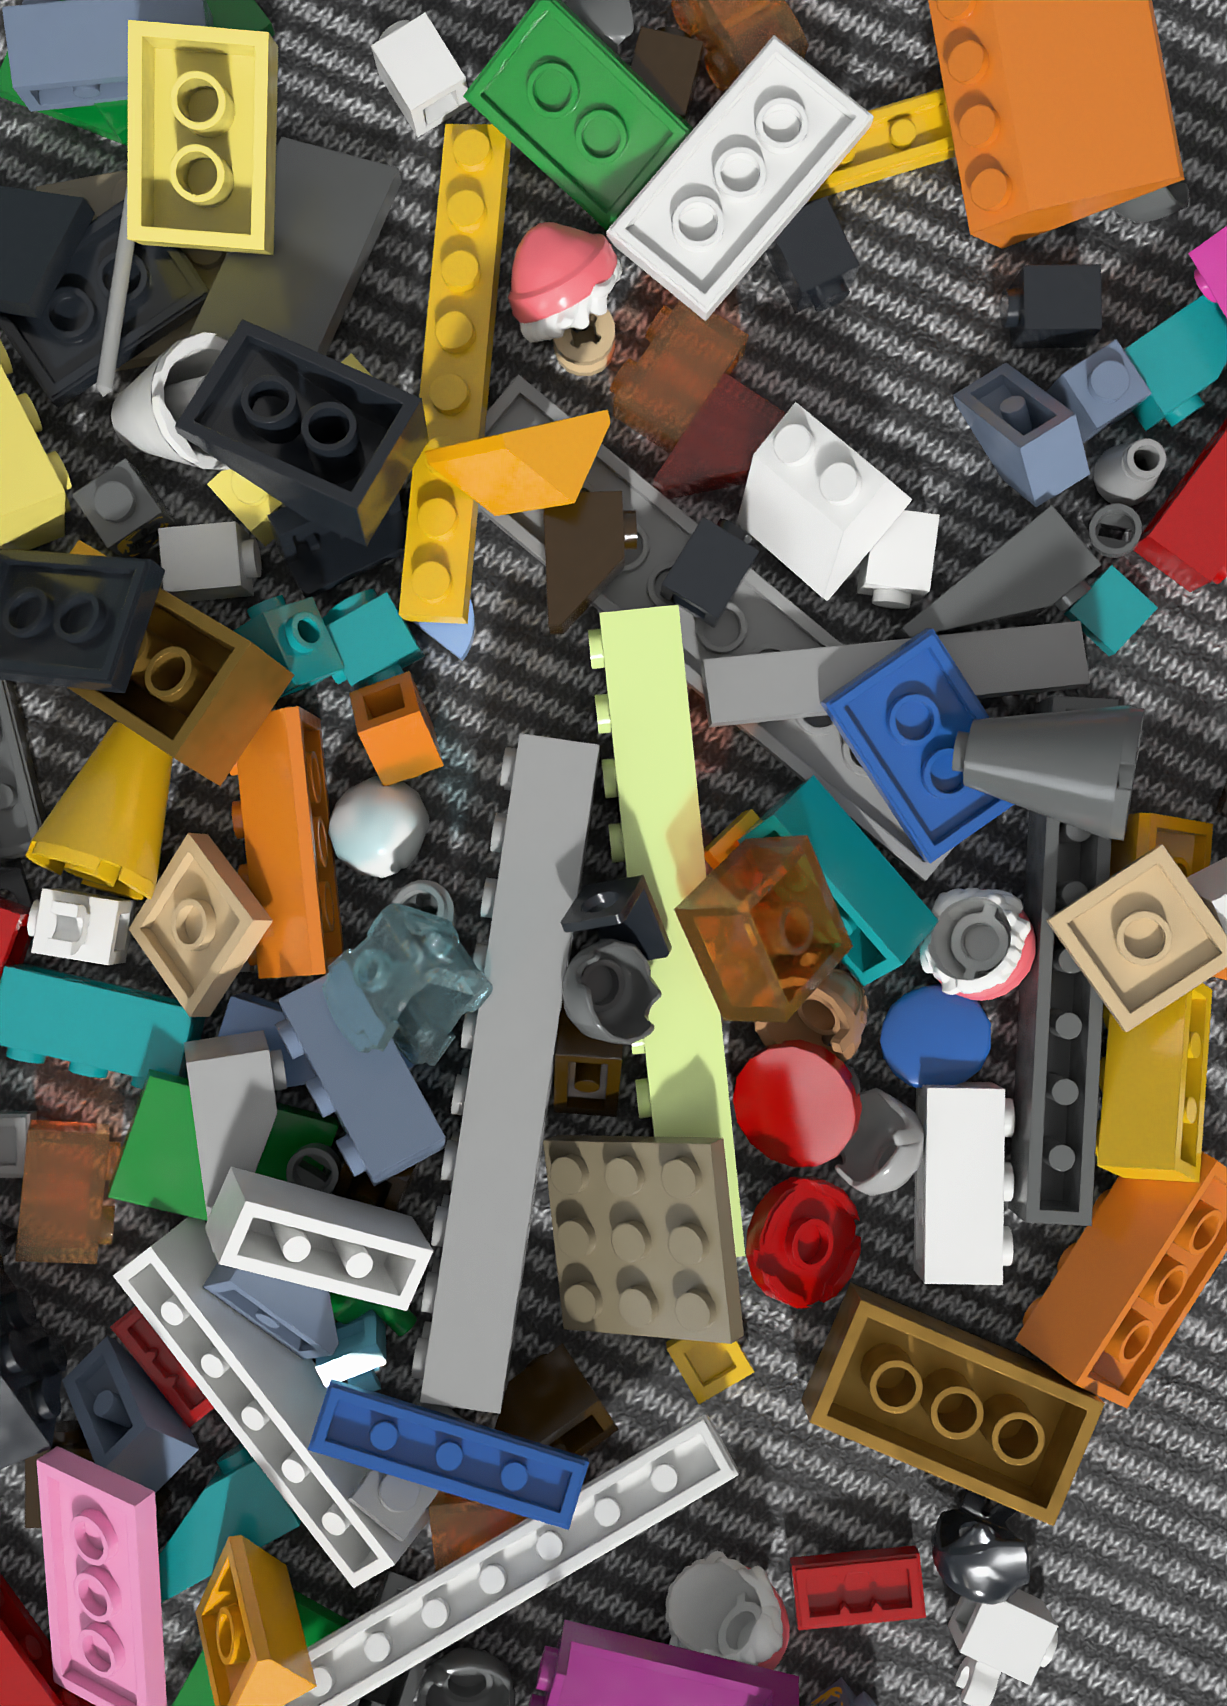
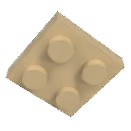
M188 833L158 880L152 899H146L128 929L188 1016L210 1017L273 920L208 834Z
M1163 844L1154 847L1046 919L1114 1019L1125 1032L1130 1031L1227 967V934Z

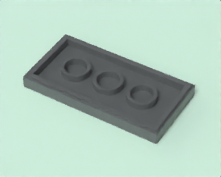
M281 137L276 148L274 255L228 252L189 336L203 332L215 333V336L229 341L240 321L244 319L326 356L402 184L399 168Z

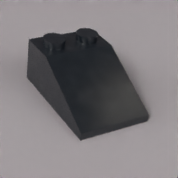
M244 319L240 321L175 425L179 435L307 520L366 547L429 441L422 398Z

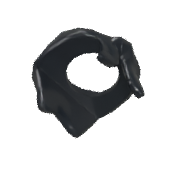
M966 1489L959 1509L941 1512L931 1535L933 1562L939 1575L957 1594L978 1603L989 1605L1002 1603L1008 1600L1021 1586L1030 1582L1027 1543L1022 1539H1018L1007 1528L1005 1523L1017 1511L1000 1503H997L989 1512L982 1511L986 1497ZM962 1527H971L960 1537L959 1530Z

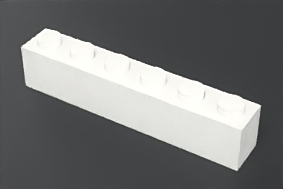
M188 1217L119 1270L113 1277L350 1585L355 1588L395 1565L431 1519L432 1515L426 1509L406 1539L399 1541L347 1500L369 1469L308 1450L328 1387H325L315 1367L316 1364L312 1359H301L203 1288L204 1283L218 1261L215 1253H212L211 1243L205 1230L206 1221Z

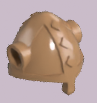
M824 955L805 957L797 963L795 967L796 974L782 981L768 991L761 999L754 1013L755 1031L766 1047L773 1044H782L785 1040L801 1039L825 1047L841 1061L845 1062L856 1053L861 1043L862 1032L867 1024L869 1001L867 996H864L865 990L851 974L832 967L828 957Z

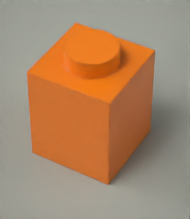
M410 671L349 692L357 733L383 786L415 778L423 773L444 766L433 723Z

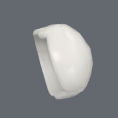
M373 776L349 788L337 801L330 817L328 833L336 855L341 862L359 875L384 878L407 868L416 858L429 827V815L419 793L406 783L400 781L389 786H383L379 776Z

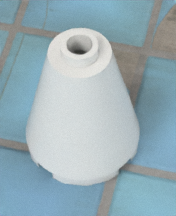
M203 332L184 337L163 352L115 399L112 406L111 419L119 439L128 447L140 452L206 470H230L229 467L179 435L175 429L177 421L228 340L215 336V333Z

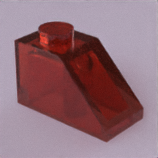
M724 372L653 479V487L667 499H673L746 484L753 454L786 413Z

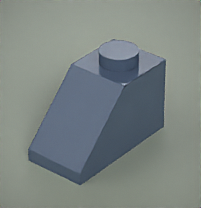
M1008 363L1002 364L953 395L957 408L1002 480L1033 506L1038 507L1090 475L1076 414Z
M218 1262L203 1285V1288L301 1359L332 1356L339 1345L329 1291L221 1265Z
M106 1336L62 1380L95 1464L141 1484L156 1493L199 1450L188 1425L139 1363L117 1340Z

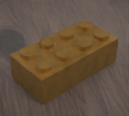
M81 540L77 541L69 553L106 556ZM160 588L126 693L67 688L176 760L221 786L294 677V674L251 641Z
M851 1282L801 1399L810 1423L1052 1526L1055 1525L1105 1405L1096 1394L1074 1385L1053 1368Z

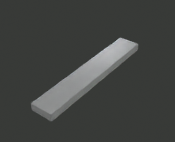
M1081 621L938 635L978 699L1078 689L1090 684ZM911 638L703 659L700 666L708 726L711 728L828 715L822 707L821 701Z

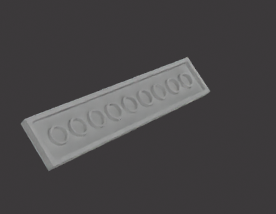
M518 374L487 411L485 437L570 417ZM601 443L580 492L622 491L623 510H636L637 549L625 550L624 569L591 605L601 613L676 605L660 595L661 585L698 524ZM478 505V510L546 566L544 508L494 516L483 506ZM752 569L748 572L715 628L679 607L686 682L689 687L704 699L700 666L703 659L842 645ZM828 715L736 725L803 782L814 775L866 835L921 881H926L952 850L950 849L932 863L922 859Z

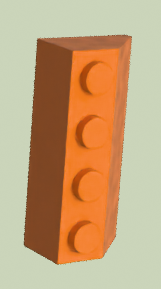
M299 706L270 711L230 771L231 776L238 775L240 800L233 801L232 823L236 838H244L247 859V864L239 865L238 875L273 920L247 961L250 966L257 965L259 979L327 974L345 965L334 847L328 833L330 808L321 720Z
M1202 1151L1200 1183L1133 1179L1119 1176L1112 1188L1103 1192L1096 1200L1092 1208V1226H1087L1078 1241L1071 1244L1063 1252L1058 1261L1057 1274L1043 1296L1034 1300L1026 1310L1023 1318V1327L1015 1341L1074 1385L1124 1408H1128L1227 1252V1167Z

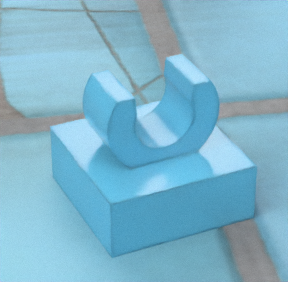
M371 1309L349 1324L335 1323L339 1345L332 1356L316 1358L315 1367L325 1387L329 1386L331 1379L338 1381L347 1379L348 1384L373 1392L381 1389V1384L375 1371L380 1370V1366L386 1364V1327L382 1319Z

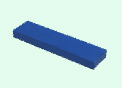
M334 1379L330 1380L308 1450L567 1530L570 1528L589 1465V1460L586 1457Z

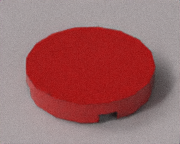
M801 1039L785 1040L782 1044H773L756 1052L737 1076L733 1094L737 1123L750 1144L770 1160L791 1167H817L837 1157L858 1130L862 1104L860 1094L858 1093L856 1096L855 1087L850 1081L853 1076L845 1063L825 1047Z
M790 1177L772 1187L759 1202L747 1229L746 1258L752 1279L766 1296L797 1309L809 1308L807 1305H812L817 1301L825 1303L837 1296L850 1280L860 1256L861 1237L855 1235L856 1225L854 1219L859 1220L855 1204L842 1188L816 1177Z

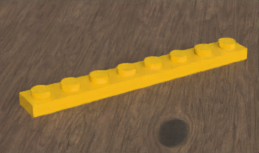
M445 124L419 395L423 402L429 441L412 468L399 615L404 621L468 624L479 503L428 465L425 451L485 437L511 141L493 124Z

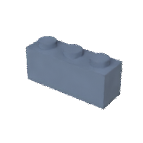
M24 0L22 5L2 7L12 86L31 112L128 100V20L214 27L213 16L206 0Z
M351 962L278 999L285 1019L276 1023L275 1027L291 1058L295 1059L304 1054L314 1072L315 1077L306 1081L305 1084L322 1117L324 1118L335 1112L346 1135L336 1140V1143L354 1177L366 1171L373 1186H376L445 1148V1135Z

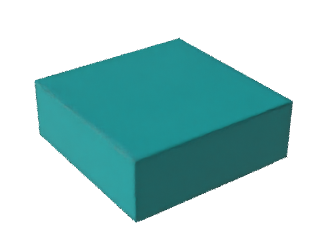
M1113 565L1107 567L1090 585L1092 588L1064 612V615L1071 622L1081 621L1082 632L1108 656L1114 655L1158 609L1153 602Z

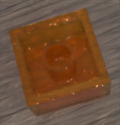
M808 835L745 839L674 909L724 1021L787 1022L853 947Z

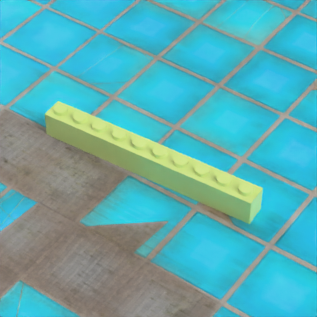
M679 605L599 613L600 629L588 630L592 669L605 668L607 694L595 695L599 734H612L614 758L601 760L605 798L618 797L621 823L608 824L612 863L625 861L627 878L644 875L672 946L668 957L648 960L651 977L661 990L662 996L652 1005L648 1015L649 1021L655 1026L654 1031L649 1036L631 1044L632 1055L645 1053L648 1078L635 1080L639 1118L652 1117L654 1137L724 1139L736 1257L745 1256Z

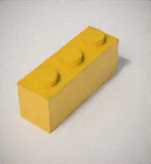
M1204 983L1128 1032L1121 1029L1104 1004L1103 1018L1108 1030L1106 1056L1100 1060L1099 1087L1103 1097L1101 1119L1097 1121L1095 1154L1098 1157V1167L1123 1178L1200 1183L1212 989Z

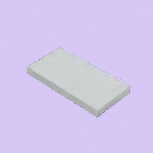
M773 35L606 231L607 240L706 321L869 130L874 116Z

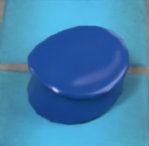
M932 984L912 990L890 1006L883 1020L880 1037L883 1059L895 1076L912 1087L922 1089V1085H957L963 1083L982 1069L991 1049V1022L977 1000H970L956 994H946L942 992V984Z

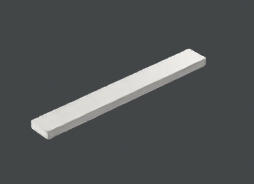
M707 1412L582 1485L569 1530L526 1518L307 1647L317 1687L284 1706H347L738 1476L740 1472Z

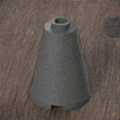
M1131 705L974 719L970 732L958 731L952 770L963 772L964 786L1102 838L1124 841L1145 709L1131 707Z

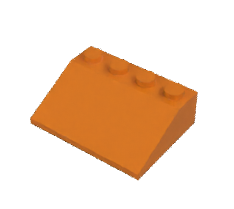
M928 0L970 235L1003 249L1185 179L1152 0Z

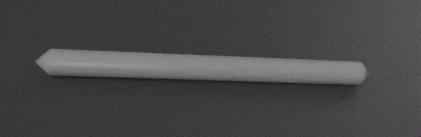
M128 187L125 191L96 388L103 397L113 390L135 242L127 239Z

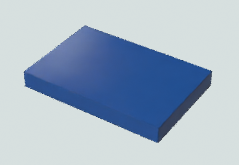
M933 628L924 629L820 702L924 861L932 863L1015 805L964 786L963 772L952 770L954 745L958 731L970 732L974 719L990 717Z

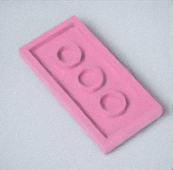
M57 1446L37 1459L54 1683L96 1706H167L155 1491Z

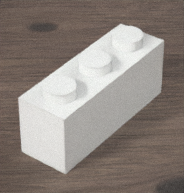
M992 1082L922 1085V1089L916 1088V1115L921 1120L924 1129L923 1159L915 1172L914 1271L924 1284L1003 1285V1266H1010L1013 1259L1012 1232L1009 1226H1003L1004 1201H1011L1014 1193L1013 1168L1010 1162H1004L1005 1137H1012L1015 1127L1013 1101L1011 1098H1005L1004 1088Z
M230 1167L205 1225V1230L218 1264L405 1311L408 1310L433 1253V1249L412 1216L235 1167Z

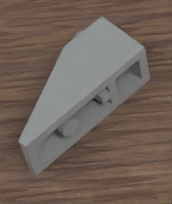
M264 1030L183 1042L207 1219L210 1216L230 1167L255 1173L277 1115L274 1091L287 1089L281 1049L269 1051Z

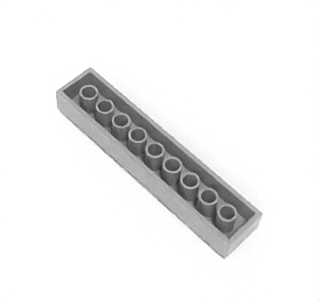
M520 733L517 749L505 748L500 786H503L504 790L511 791L508 814L496 812L490 847L491 852L501 854L498 879L486 878L481 904V917L492 918L489 942L482 941L481 944H476L471 971V982L482 984L479 1005L472 1004L471 1009L466 1010L461 1039V1048L472 1050L470 1068H463L461 1075L457 1074L451 1106V1114L463 1115L460 1132L453 1131L451 1140H447L441 1180L453 1181L451 1195L444 1194L441 1206H437L431 1246L443 1247L442 1257L434 1258L432 1271L427 1273L421 1312L433 1313L432 1322L425 1321L422 1337L417 1339L411 1378L423 1380L420 1402L497 1414L501 1412L509 1374L555 1064L558 1022L563 1000V979L570 963L574 932L565 933L560 922L577 898L581 888L600 760V746L597 744Z

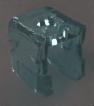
M393 903L386 906L380 912L368 930V937L354 950L347 949L328 966L329 973L322 986L324 998L335 1024L357 1051L369 1053L372 1049H377L383 1052L392 1038L399 1051L412 1064L423 1065L426 1062L429 1066H435L456 1036L452 1029L462 1014L468 1011L474 1013L490 996L493 986L487 976L479 971L460 942L456 929L448 919L399 903Z

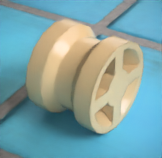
M608 310L601 316L590 313V326L587 331L576 333L572 330L574 327H571L564 331L563 337L553 338L554 354L558 363L567 372L577 376H593L602 372L611 363L615 353V322Z

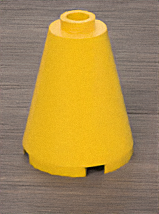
M114 722L30 841L25 856L33 863L58 875H62L63 870L74 876L82 878L81 884L135 900H143L144 897L149 900L152 899L157 884L173 757L122 723Z

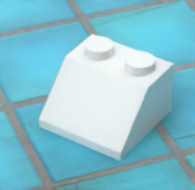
M795 402L753 454L737 523L816 593L828 601L912 499Z

